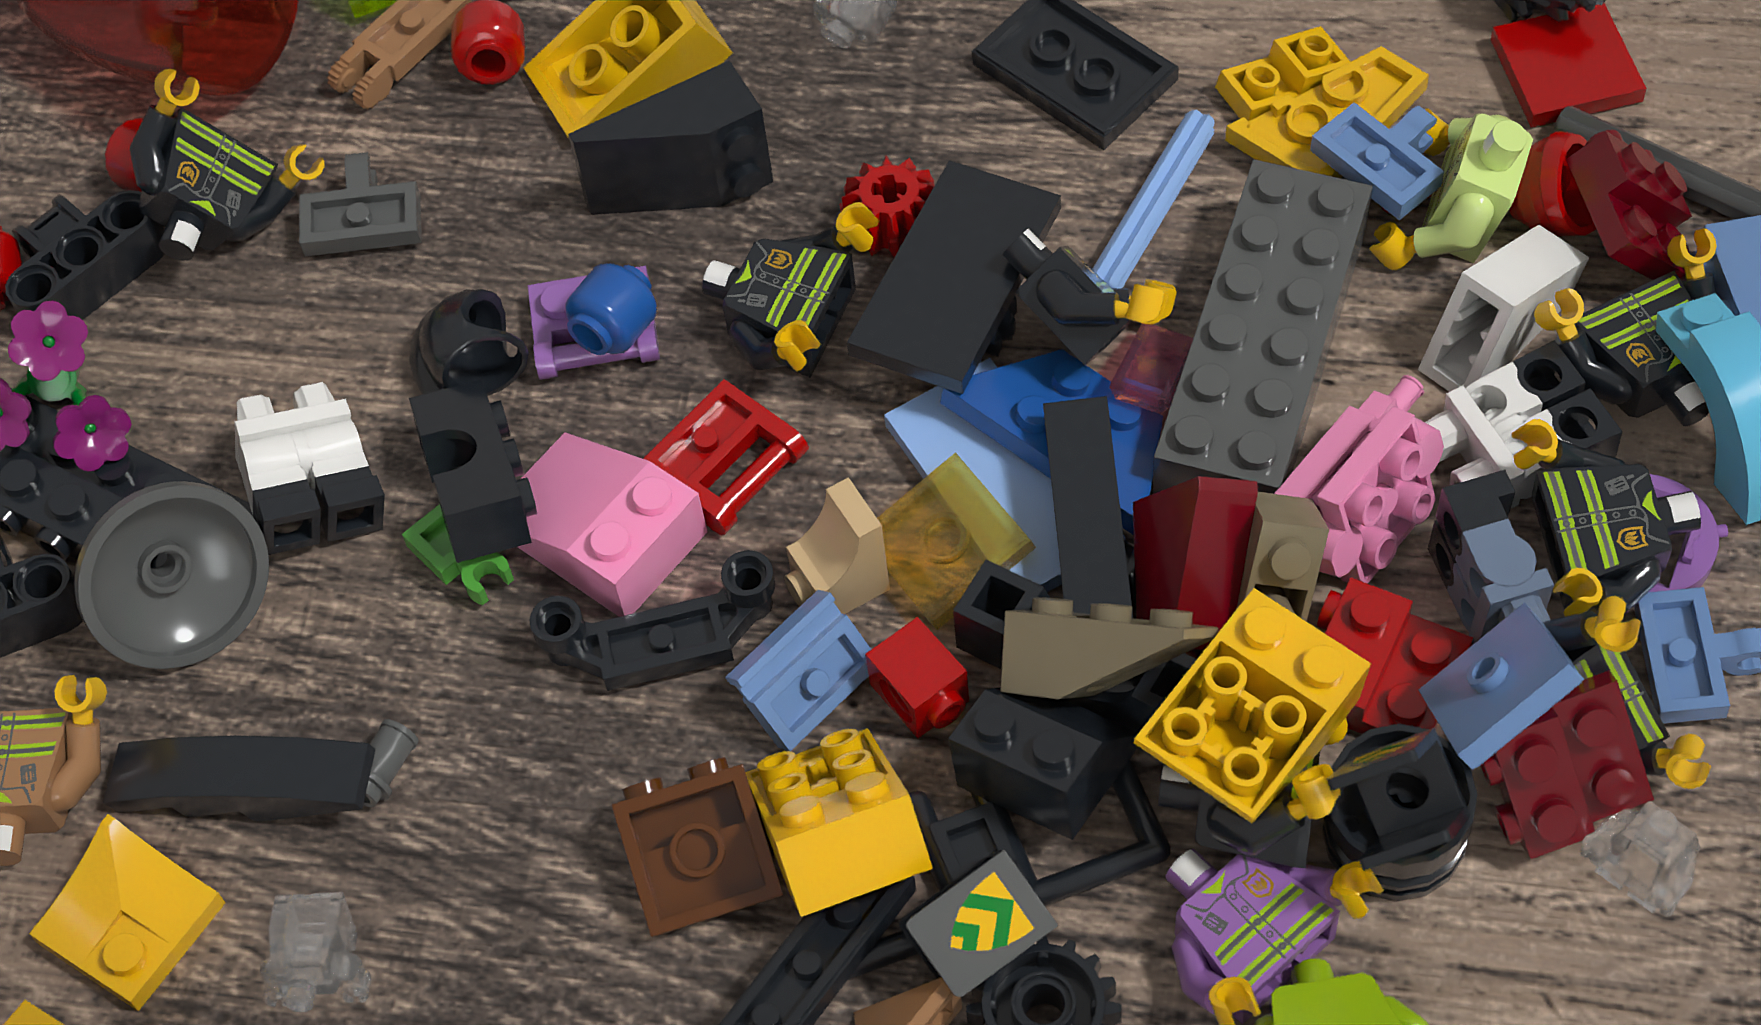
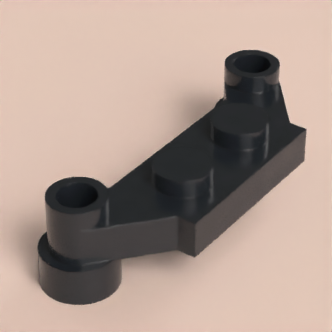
M752 550L740 551L730 556L723 564L721 579L724 588L719 593L595 623L584 621L579 606L572 599L565 596H551L543 599L533 608L529 620L530 627L536 643L542 650L547 652L549 659L554 664L559 666L571 665L603 679L607 691L734 661L732 648L757 620L765 618L772 609V595L775 590L772 564L760 552Z

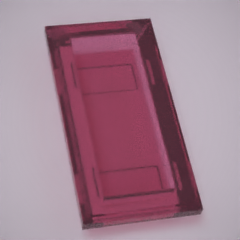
M1142 323L1111 381L1110 389L1115 399L1158 414L1168 410L1171 407L1193 338L1157 325Z

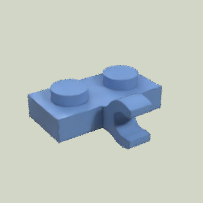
M1353 103L1312 135L1311 152L1347 180L1372 185L1371 199L1398 220L1402 219L1442 185L1444 171L1422 155L1433 143L1434 138L1428 135L1426 131L1436 124L1437 119L1421 106L1411 109L1395 126L1388 129L1356 103Z
M1704 587L1648 592L1634 605L1636 619L1641 621L1639 635L1654 707L1663 724L1727 718L1730 703L1722 670L1739 676L1761 672V629L1746 628L1734 632L1714 634Z

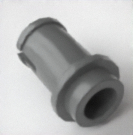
M391 719L383 720L379 731L369 743L376 750L364 800V805L367 807H375L379 800L385 801L389 799L392 794V789L389 786L410 752L419 743V739L410 729Z

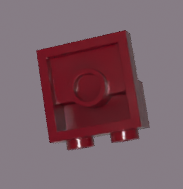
M1605 130L1595 134L1587 141L1584 147L1568 157L1566 162L1608 256L1651 280H1655L1672 271H1675L1679 278L1686 276L1685 269L1676 266L1670 260L1667 250L1670 241L1675 236L1681 235L1676 227L1692 217L1682 195L1687 191L1683 177L1671 163L1665 161L1660 164L1657 162L1650 150L1643 149L1636 142L1631 144L1625 143L1621 134L1616 130ZM1686 243V249L1689 253V247Z
M1609 670L1584 679L1581 684L1480 765L1488 785L1491 787L1499 784L1505 803L1494 806V810L1507 843L1510 846L1520 842L1530 859L1597 836L1593 822L1654 800L1618 681Z

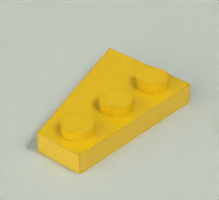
M1380 46L1322 76V83L1295 98L1289 93L1271 103L1270 111L1248 122L1243 117L1227 125L1225 141L1255 160L1342 178L1341 174L1310 151L1312 135L1353 103H1356L1389 129L1427 90L1429 74Z

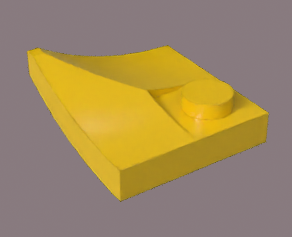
M107 814L101 821L74 873L29 935L38 945L139 1011L225 905V901L217 891L175 864L118 820Z

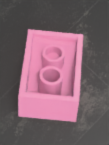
M565 432L522 477H527L529 480L537 514L526 517L532 543L518 546V548L619 617L635 613L708 532L698 492L648 460Z

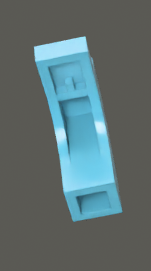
M1716 293L1657 312L1656 332L1696 381L1711 416L1716 440L1714 485L1746 525L1760 521L1761 325L1750 311L1735 316Z

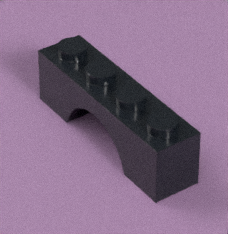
M985 559L953 609L956 648L1002 670L1005 611L1032 610L1033 598H1050L1044 586ZM1184 653L1095 696L1064 699L1140 732L1197 659Z

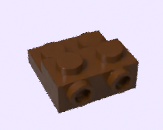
M726 757L707 761L687 769L689 781L664 788L661 778L643 781L622 789L625 801L612 804L651 937L783 896L743 764L729 768Z

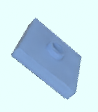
M1524 602L1421 687L1419 692L1457 755L1473 770L1581 684L1584 678L1541 619Z

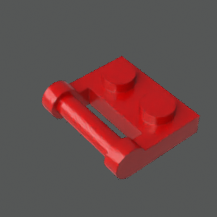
M723 379L643 459L652 462L698 492L706 525L717 534L723 536L738 522L736 514L788 462L795 464L809 450V446L804 437L795 428ZM759 437L770 443L719 497L708 489Z

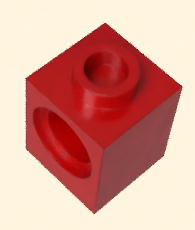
M918 617L865 654L870 685L917 738H920L933 727L941 729L954 722L965 709L966 703L969 702L967 670Z

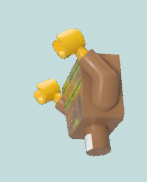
M67 675L60 678L54 690L55 699L61 708L0 711V866L15 865L22 860L25 834L52 833L60 830L65 824L69 809L78 804L98 778L101 772L100 720L93 717V710L102 705L107 695L106 685L100 678L90 677L86 679V696L83 702L76 695L77 679L75 675Z

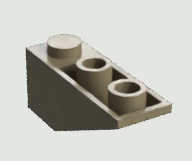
M1258 492L1237 608L1255 588L1307 622L1329 533V528L1312 499Z
M1033 598L1032 610L1005 611L1001 692L1054 699L1095 696L1213 640L1218 634V627L1193 625V612L1151 609L1150 620L1131 618L1132 606L1091 603L1090 614L1073 613V600Z

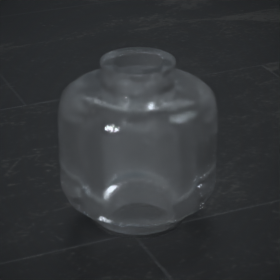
M814 0L813 2L814 14L822 24L820 33L831 43L848 49L851 43L864 46L874 43L879 38L897 7V0Z

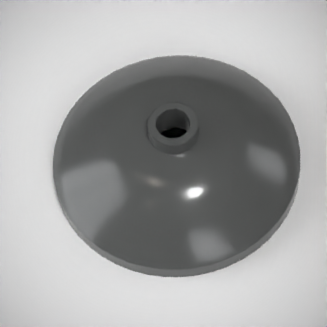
M187 481L160 483L146 487L115 504L100 518L88 534L80 551L75 569L74 587L78 610L94 638L114 656L128 663L156 669L178 668L198 663L231 644L246 629L257 613L268 583L269 556L264 535L253 516L233 497L217 488ZM161 553L168 554L166 562L161 567L150 568L151 561L156 555Z

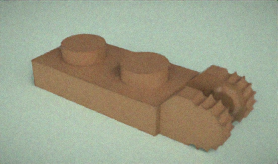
M397 0L352 41L353 46L340 57L339 61H335V64L331 66V70L328 72V84L341 93L354 89L352 95L354 96L353 100L364 109H369L370 107L373 109L380 100L382 101L389 95L394 80L398 82L451 33V24L457 12L472 1ZM369 64L373 67L367 71Z

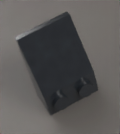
M730 60L568 134L586 206L591 215L722 207L739 198L752 196L761 188L774 182L762 108Z

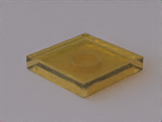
M956 452L877 517L882 525L888 572L936 630L940 629L954 617L953 609L985 559L1010 570L1036 548L1029 537Z

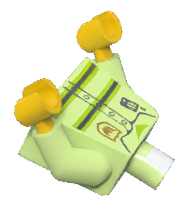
M1425 109L1437 119V122L1426 131L1434 139L1431 146L1424 152L1430 156H1435L1443 152L1449 144L1451 145L1446 152L1441 167L1444 171L1442 185L1433 192L1423 225L1415 229L1414 235L1407 237L1394 222H1387L1374 231V236L1380 243L1371 246L1369 250L1390 270H1398L1405 266L1415 253L1421 258L1450 253L1474 263L1516 197L1533 142L1531 134L1525 131L1517 122L1501 115L1475 114L1473 118H1454L1450 125H1447L1430 109Z

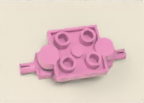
M1404 375L1389 395L1373 391L1359 409L1349 406L1274 493L1308 498L1314 501L1329 528L1319 572L1341 577L1342 581L1347 583L1350 577L1368 584L1379 569L1387 567L1394 558L1397 547L1416 524H1421L1427 519L1436 501L1430 474L1440 461L1444 445L1440 430L1415 418L1414 414L1407 412L1416 400L1424 394V390H1422L1424 388L1423 385L1412 376Z

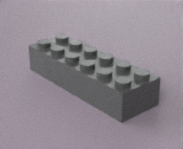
M1253 159L1154 455L1152 494L1198 476L1257 481L1258 492L1274 494L1291 475L1367 230L1372 185Z

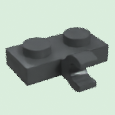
M369 152L345 155L346 189L299 194V244L305 256L422 243L421 194L416 181L378 185L376 170H370Z

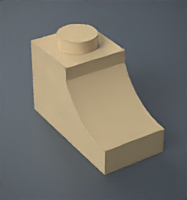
M848 477L826 489L825 503L817 520L798 541L786 547L791 572L784 576V580L790 594L799 607L817 590L830 592L835 598L834 604L842 614H846L890 590L882 525Z

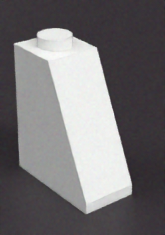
M1537 225L1463 271L1418 370L1450 392L1461 386L1466 388L1481 377L1509 364L1543 330L1536 323L1534 317L1537 305L1550 300L1554 304L1557 313H1559L1561 308L1555 300V292L1566 288L1574 290L1590 257L1542 226Z

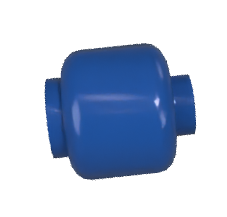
M606 263L595 266L565 303L566 317L569 321L567 329L572 338L582 348L593 354L625 353L641 336L657 314V304L651 291L649 279L639 269L630 265L619 266Z

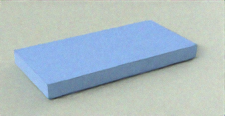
M988 358L979 363L974 374L995 369L997 366L991 358ZM936 386L884 414L886 428L983 563L987 559L1044 586L1047 592L1062 584L1052 484L1049 477L942 405L940 400L943 387Z

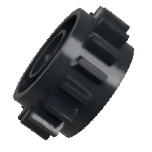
M1046 935L972 989V996L980 1002L966 1005L967 1024L1116 1025L1121 1023L1122 1010L1121 1004L1109 1001L1116 995V981L1113 976L1099 978L1100 958L1096 954L1084 959L1076 953L1075 941L1069 939L1063 946L1049 944ZM1038 1004H1050L1058 1008L1062 1015L1052 1023L1038 1024L1031 1021L1026 1016V1013Z

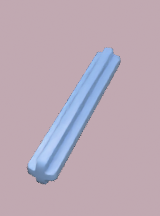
M1191 110L1185 114L1092 268L1111 288H1123L1213 137L1215 120L1209 114H1202L1198 110Z

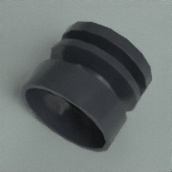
M1403 724L1370 729L1349 742L1331 768L1335 772L1349 758L1427 731L1428 729ZM1438 736L1471 816L1451 841L1371 868L1382 886L1383 892L1381 894L1371 891L1364 892L1368 896L1393 901L1427 896L1447 883L1464 859L1468 837L1470 836L1478 794L1471 768L1457 755L1451 743ZM1401 768L1393 772L1389 779V793L1397 804L1406 808H1415L1426 802L1429 795V784L1424 775L1412 768ZM1357 783L1341 788V794L1335 801L1333 809L1323 819L1322 833L1328 858L1337 870L1348 863L1359 862V858L1378 838Z

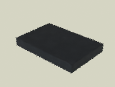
M1027 0L972 50V64L1102 150L1111 145L1178 81L1179 67L1074 0Z

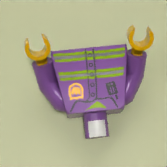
M1195 849L1186 851L1174 862L1165 877L1187 899L1176 912V937L1172 944L1182 991L1191 1000L1214 1014L1219 1025H1235L1231 1014L1243 1025L1252 1015L1258 1016L1261 1013L1260 1008L1271 998V992L1279 986H1284L1291 980V971L1298 963L1314 958L1335 938L1340 911L1335 906L1344 905L1351 917L1361 919L1367 914L1368 908L1360 894L1368 891L1381 894L1383 892L1382 886L1372 869L1363 871L1358 861L1348 863L1339 870L1308 864L1303 869L1238 854L1218 872Z

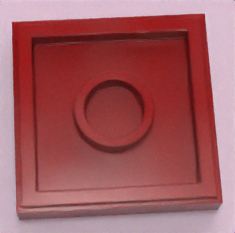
M1605 3L1595 5V9L1591 12L1586 11L1583 7L1577 8L1573 13L1569 12V20L1564 22H1557L1549 15H1542L1494 26L1492 29V45L1531 128L1556 122L1558 116L1567 106H1573L1586 113L1593 114L1644 101L1647 88Z

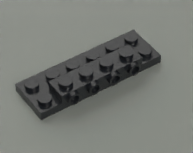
M27 395L25 397L29 400L32 408L31 414L26 419L30 434L27 440L20 446L11 447L6 445L0 451V530L11 536H17L21 531L33 537L37 545L45 552L57 555L64 561L68 556L78 560L88 534L100 518L115 504L136 491L160 483L187 481L212 486L233 497L252 515L249 502L130 445L126 455L120 460H105L104 464L95 471L81 470L76 465L74 459L62 458L54 450L53 438L59 431L55 422L58 410ZM161 553L156 555L151 561L150 568L161 567L166 562L168 554Z

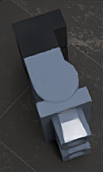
M1505 469L1442 488L1435 516L1437 520L1434 521L1427 548L1463 625L1469 631L1468 636L1473 637L1472 645L1524 602L1542 622L1551 620L1546 608L1554 588V583L1547 568L1535 571L1537 561L1534 550L1528 542L1516 536L1508 516L1515 496V489Z

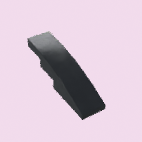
M240 735L172 737L122 742L118 744L103 803L119 813L172 807L187 818L240 811L255 822L362 810L376 748L369 743L304 737Z

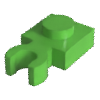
M440 504L402 533L406 546L445 585L461 574L468 596L480 605H484L489 601L484 587L479 583L483 576L496 574L508 585L514 581L508 561L497 552L456 563Z

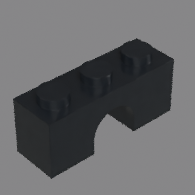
M482 379L409 398L420 445L431 481L435 483L443 520L456 563L532 543L526 517L537 514L536 504L528 478L519 480L515 478L516 476L524 475L514 438L502 440V438L510 436V431L501 400L489 402Z

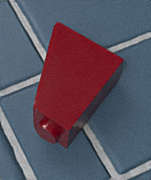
M1198 476L1133 502L1136 619L1150 620L1151 609L1182 610L1193 612V625L1218 627V632L1222 629L1237 609L1258 496L1257 481ZM1211 641L1185 654L1198 659Z

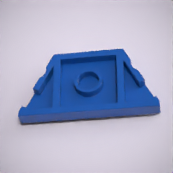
M1063 349L974 374L963 394L943 388L940 400L942 405L1050 479L1043 403L1107 396L1122 527L1134 535L1133 502L1150 495L1154 455L1159 443L1163 421L1162 415L1087 365H1084Z

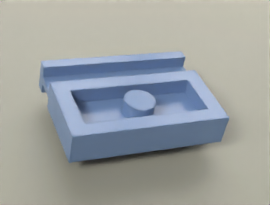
M817 590L725 677L730 685H734L741 693L743 702L776 746L787 751L795 748L868 677L865 654L871 648L848 616L839 611L834 604L835 598L830 592Z

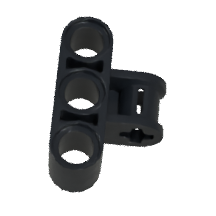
M133 190L118 192L87 215L82 213L63 195L59 194L52 199L53 207L27 227L18 225L12 230L13 236L18 240L24 252L30 257L29 260L9 276L5 285L6 295L16 312L18 313L23 310L35 311L45 301H56L64 306L68 316H76L84 320L157 263L165 255L159 248V242L165 229L163 225L143 215L139 208L141 192Z
M1 535L0 658L67 633L78 627L83 621L75 597V576L66 562L57 555L45 553L13 563Z

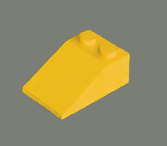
M595 0L523 68L568 136L571 132L722 64L733 52L696 0Z

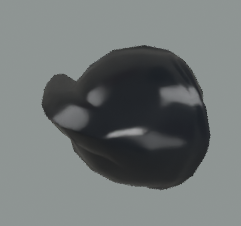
M466 289L447 296L421 319L411 340L409 363L414 380L422 395L482 379L486 394L490 396L505 389L524 372L527 366L529 351L523 340L506 332V313L501 299L496 293L483 289ZM507 342L518 348L517 354L514 357H510L507 352Z

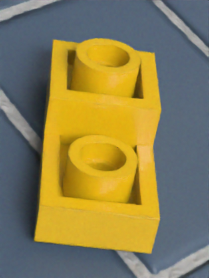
M1319 26L1275 39L1268 57L1221 70L1215 88L1240 119L1245 117L1249 122L1270 111L1271 103L1289 93L1295 98L1322 83V76L1351 61L1326 31Z

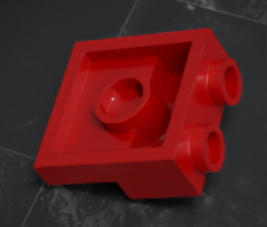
M1350 577L1343 594L1333 590L1329 592L1317 622V627L1325 629L1326 635L1371 663L1360 698L1345 717L1348 729L1360 734H1364L1370 729L1395 724L1428 730L1435 728L1436 730L1438 722L1419 689L1469 649L1472 645L1473 637L1411 614L1412 600Z

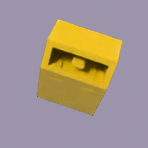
M1253 588L1134 738V744L1253 823L1289 785L1292 779L1319 753L1358 702L1371 663Z
M868 728L859 732L856 729H843L833 732L820 741V746L798 754L784 751L769 755L757 764L756 769L745 772L757 811L800 917L933 869L909 793Z

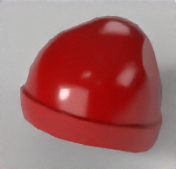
M1556 131L1550 134L1549 137L1543 138L1531 145L1516 197L1509 209L1514 219L1525 224L1530 229L1540 225L1557 237L1588 235L1596 229L1566 162L1568 157L1586 145V139L1579 134Z

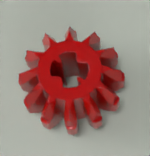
M885 155L881 166L876 168L862 162L859 176L846 177L844 196L840 203V213L850 204L859 202L864 204L879 220L876 227L867 229L873 237L872 246L868 250L869 253L873 256L881 249L888 248L895 257L933 190L934 179L930 175L929 169L916 171V166L911 158H908L898 166L893 165L888 156Z

